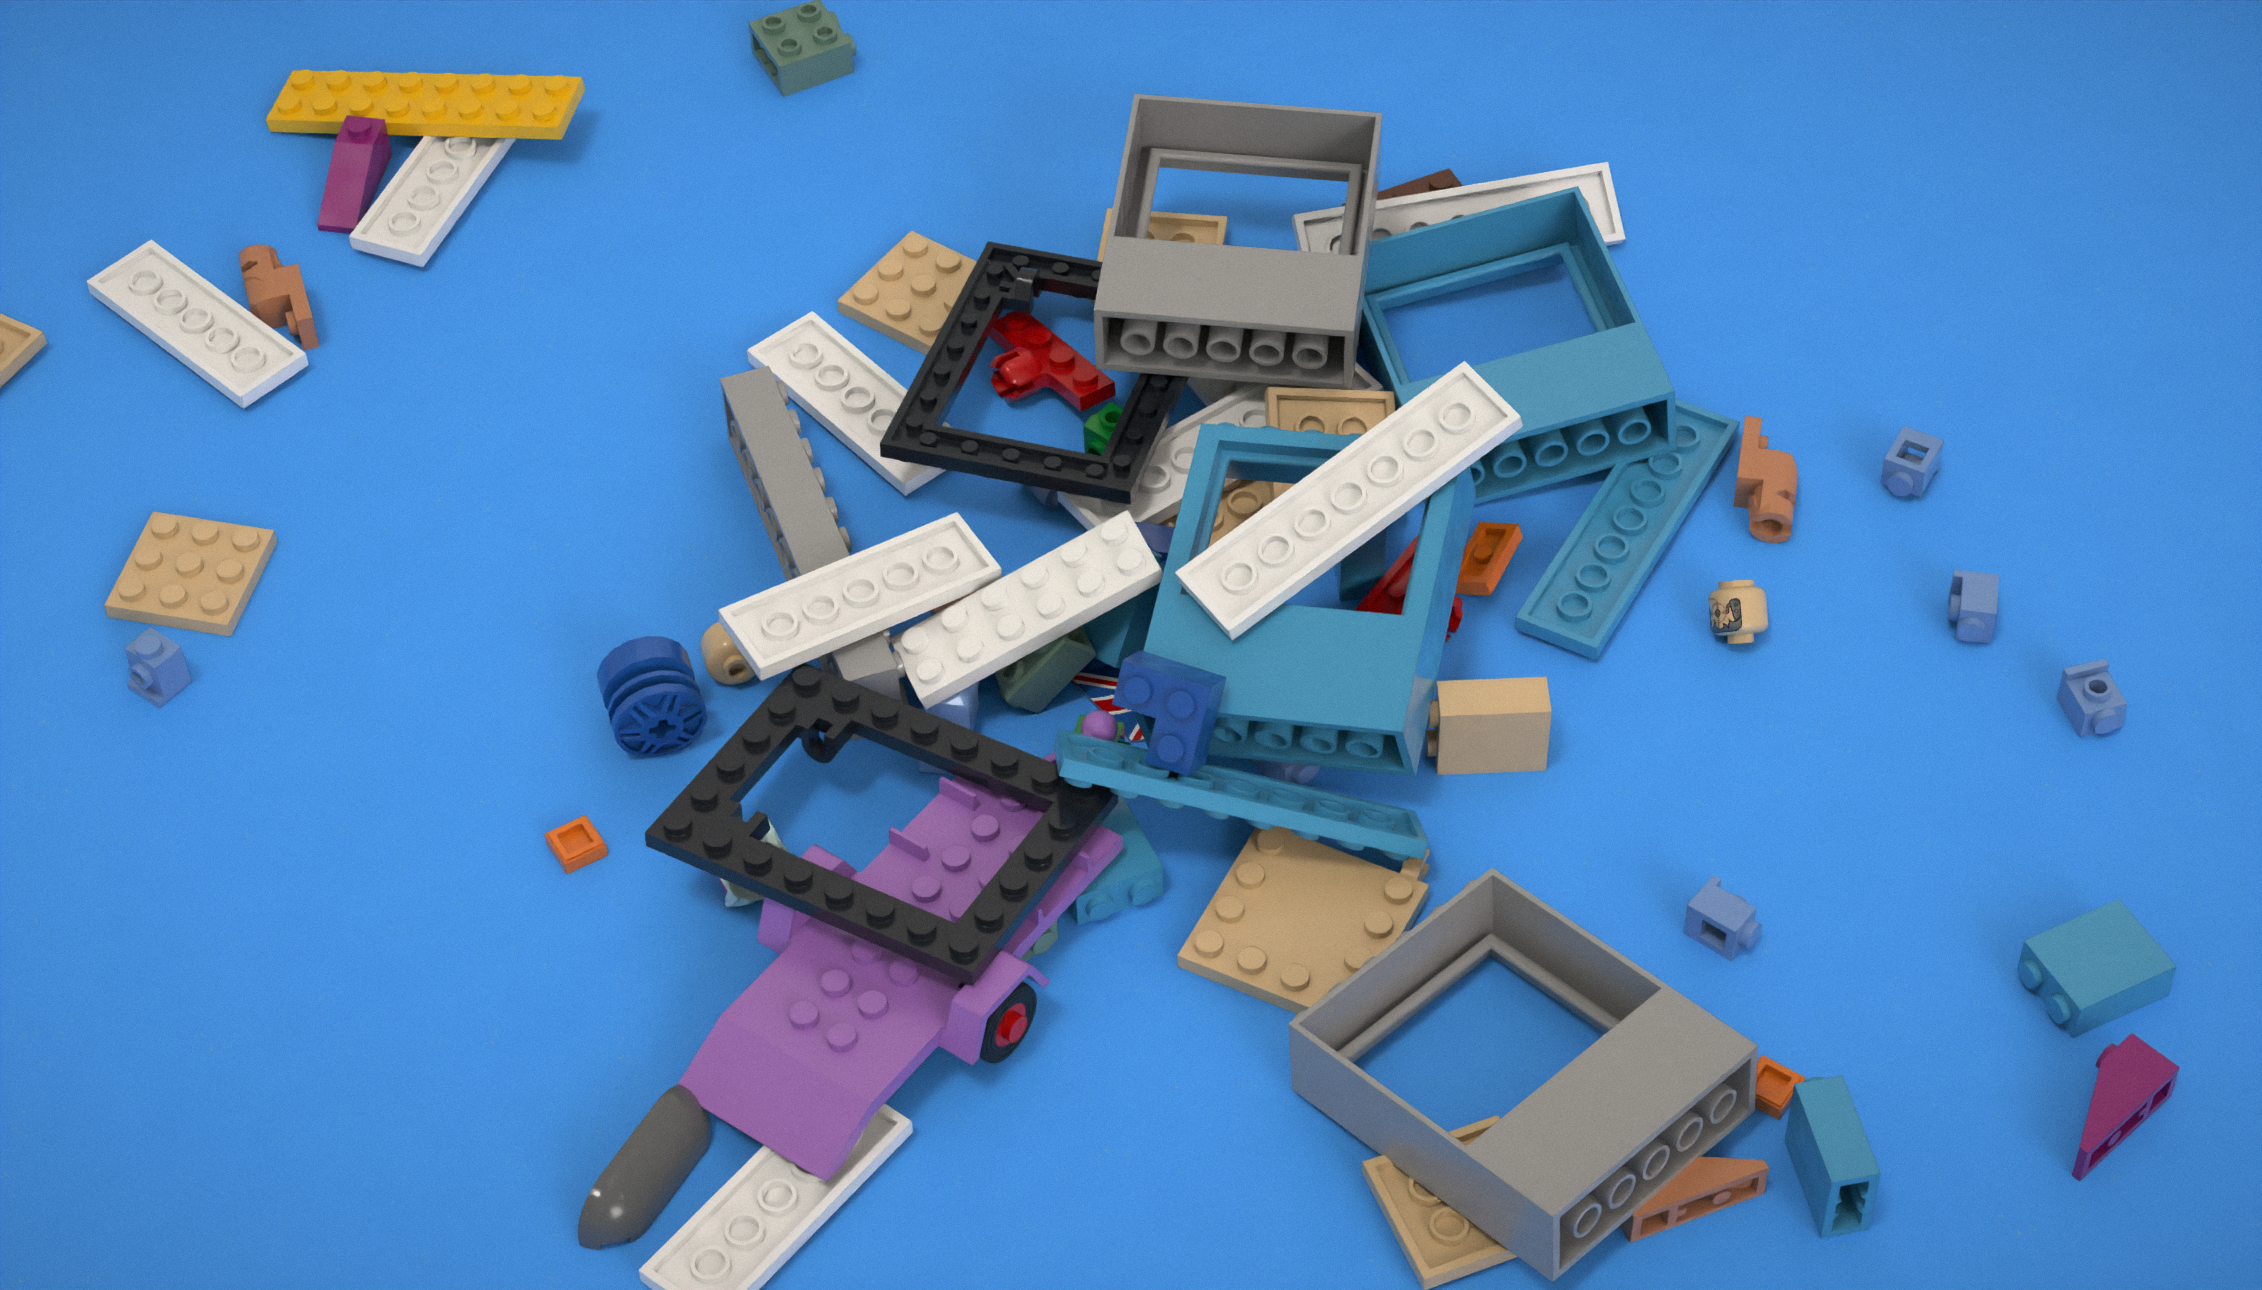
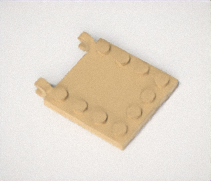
M1275 825L1272 830L1255 827L1178 953L1177 965L1182 969L1297 1014L1304 1009L1310 1008L1323 998L1335 984L1345 981L1357 972L1369 958L1379 955L1392 945L1403 932L1410 930L1429 897V884L1422 881L1430 867L1429 864L1425 863L1430 855V850H1426L1424 860L1409 856V859L1403 862L1400 873H1397L1319 842L1301 838L1295 835L1292 829Z

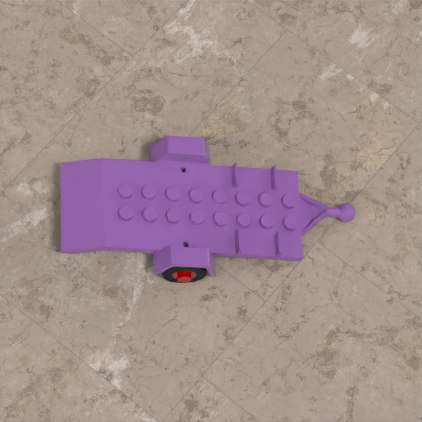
M1095 710L1087 714L1083 719L1081 733L1114 741L1118 733L1117 721L1109 712ZM1055 752L1042 758L1057 764ZM957 775L951 781L942 776L939 779L940 793L902 831L894 827L889 829V845L861 873L857 872L843 859L816 844L812 845L800 858L956 923L1045 814V811ZM1102 825L1099 826L973 986L764 897L757 941L780 955L721 1014L677 1085H683L695 1095L702 1108L827 1183L842 1167L873 1115L938 1046L971 1065H974L979 1058L989 1063H999L1015 1051L1031 1026L1037 1005L1035 991L1028 984L1024 983L1023 980L1028 978L1044 988L1051 982L1033 965L1020 958L1123 849L1122 836Z

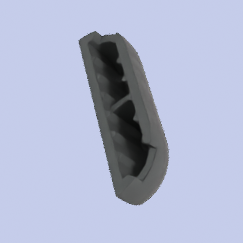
M676 1085L668 1089L657 1100L599 1176L584 1203L578 1224L580 1246L602 1250L601 1245L618 1243L628 1238L631 1239V1242L636 1241L649 1229L703 1157L711 1141L710 1118L707 1110L700 1106L699 1101L688 1088L683 1085Z

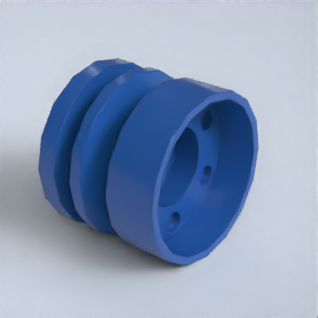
M645 636L629 640L614 648L601 661L597 672L599 689L605 708L608 710L609 721L613 728L616 743L624 751L642 757L666 755L689 745L703 731L707 721L706 707L701 697L699 686L695 682L694 671L688 653L679 642L667 637Z

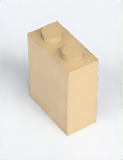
M1547 677L1437 681L1435 700H1432L1428 717V727L1434 728L1425 731L1427 757H1435L1437 775L1546 771L1552 714Z

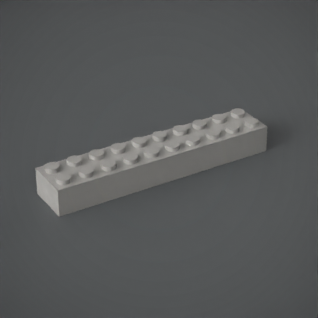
M769 366L720 378L728 439L786 581L850 556L849 552L852 551L850 538L845 526L838 528L836 522H839V517L832 496L825 498L823 493L826 492V485L820 467L812 468L811 463L814 460L810 443L807 438L800 439L798 435L801 434L798 415L795 409L788 410L786 407L789 405V399L784 382L782 380L775 381ZM888 628L818 657L823 671L908 704L904 686L901 680H899V678L905 677L903 662L898 651L891 652L889 649L891 637ZM856 734L851 736L852 741L863 738Z

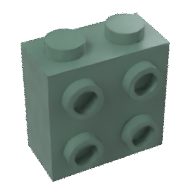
M820 0L806 2L748 22L752 53L783 97L854 73L852 56L856 55L854 41L849 33H843L833 11L828 12Z
M1081 625L995 672L1002 698L1012 707H1022L1039 714L1096 656L1083 626Z

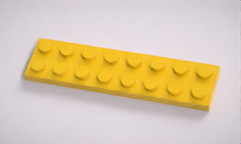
M292 70L266 118V123L270 132L338 134L346 116L350 115L385 119L388 135L562 140L585 92V86L582 77L562 75L527 76L524 74L490 75Z

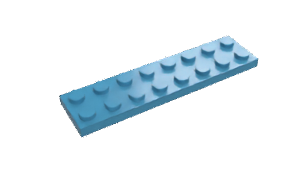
M1675 399L1677 450L1631 463L1615 464L1516 615L1515 629L1596 660L1739 433L1740 422Z
M1058 729L1053 747L1058 774L1061 777H1065L1064 780L1071 785L1090 788L1092 784L1109 787L1112 793L1125 798L1133 799L1137 798L1138 794L1156 798V802L1173 809H1182L1184 805L1201 808L1204 814L1216 819H1228L1229 815L1247 819L1250 825L1260 829L1272 830L1275 825L1292 829L1295 835L1308 840H1318L1319 836L1336 839L1338 844L1352 850H1363L1367 846L1380 849L1384 855L1396 860L1406 861L1409 859V856L1424 860L1429 842L1417 814L1413 810L1205 763L1204 766L1192 775L1186 776L1145 763L1148 749Z

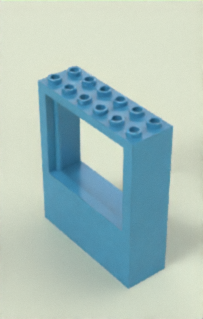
M1578 186L1371 241L1359 342L1374 379L1384 387L1383 391L1394 392L1395 411L1447 373L1411 382L1382 310L1564 262L1597 332L1470 366L1521 416L1523 423L1522 428L1470 465L1476 490L1474 505L1612 468L1618 463H1631L1677 450L1675 390Z
M1227 422L1217 425L1201 423L1143 651L1227 677L1207 755L1416 777L1476 498L1470 466L1427 497L1401 615L1281 604L1237 638L1231 640L1183 588L1175 574L1177 570L1208 549L1225 479L1296 484L1363 434L1337 435L1325 434L1318 430H1306L1304 432L1280 430L1273 426L1252 428L1240 427ZM1134 712L1149 748L1156 718Z

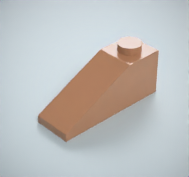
M1698 1156L1620 1226L1630 1243L1760 1196L1765 1193L1769 1167L1765 1160Z

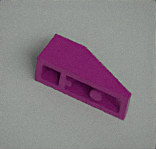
M346 116L334 143L317 224L319 231L351 234L367 213L392 157L385 119Z
M2133 1033L2118 1046L2114 1043L2107 1046L2097 1059L2095 1066L2099 1069L2072 1172V1176L2078 1181H2081L2172 1095L2180 1067Z

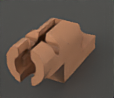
M257 244L248 246L240 251L238 261L251 313L271 328L288 326L291 336H300L303 351L318 348V338L299 264L283 266L278 258L277 251L268 245Z
M1745 416L1733 507L1748 508L1750 519L1749 531L1755 538L1768 543L1786 542L1791 536L1798 484L1797 466L1791 454L1767 449L1769 436L1760 435L1761 417Z

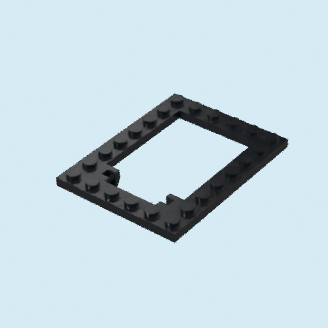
M988 241L880 442V457L1131 505L1189 377L1140 373L1102 456L942 426L1002 309L1031 314L1034 308V297L1039 298L1042 291L1069 295L1074 298L1096 300L1102 262Z
M803 663L793 668L646 830L645 841L647 847L973 986L1118 804V795L1112 793L1109 787L1092 784L1090 788L1071 785L1064 780L1065 777L1059 776L1057 764ZM819 731L825 733L824 741L820 738ZM856 734L1045 811V814L959 920L954 923L762 842V839L770 830L768 816L757 811L746 823L743 821L742 806L739 802L797 737L801 739L803 749L812 759L820 763H829L851 736Z

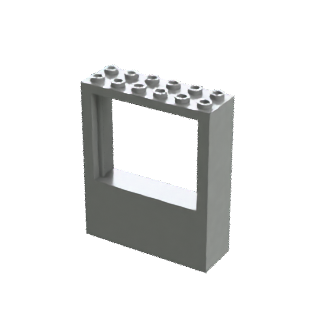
M1134 94L1094 305L1096 369L1352 390L1380 179L1383 113ZM1159 167L1348 182L1339 254L1146 239Z
M1494 868L1488 870L1477 880L1468 882L1460 893L1444 905L1434 908L1426 919L1410 931L1403 932L1392 945L1376 957L1369 958L1357 972L1342 983L1335 984L1323 998L1310 1008L1297 1013L1288 1024L1292 1089L1380 1155H1385L1391 1160L1392 1164L1551 1282H1554L1631 1217L1698 1156L1702 1157L1755 1112L1758 1045ZM1491 955L1602 1031L1605 1035L1466 1146L1353 1063Z

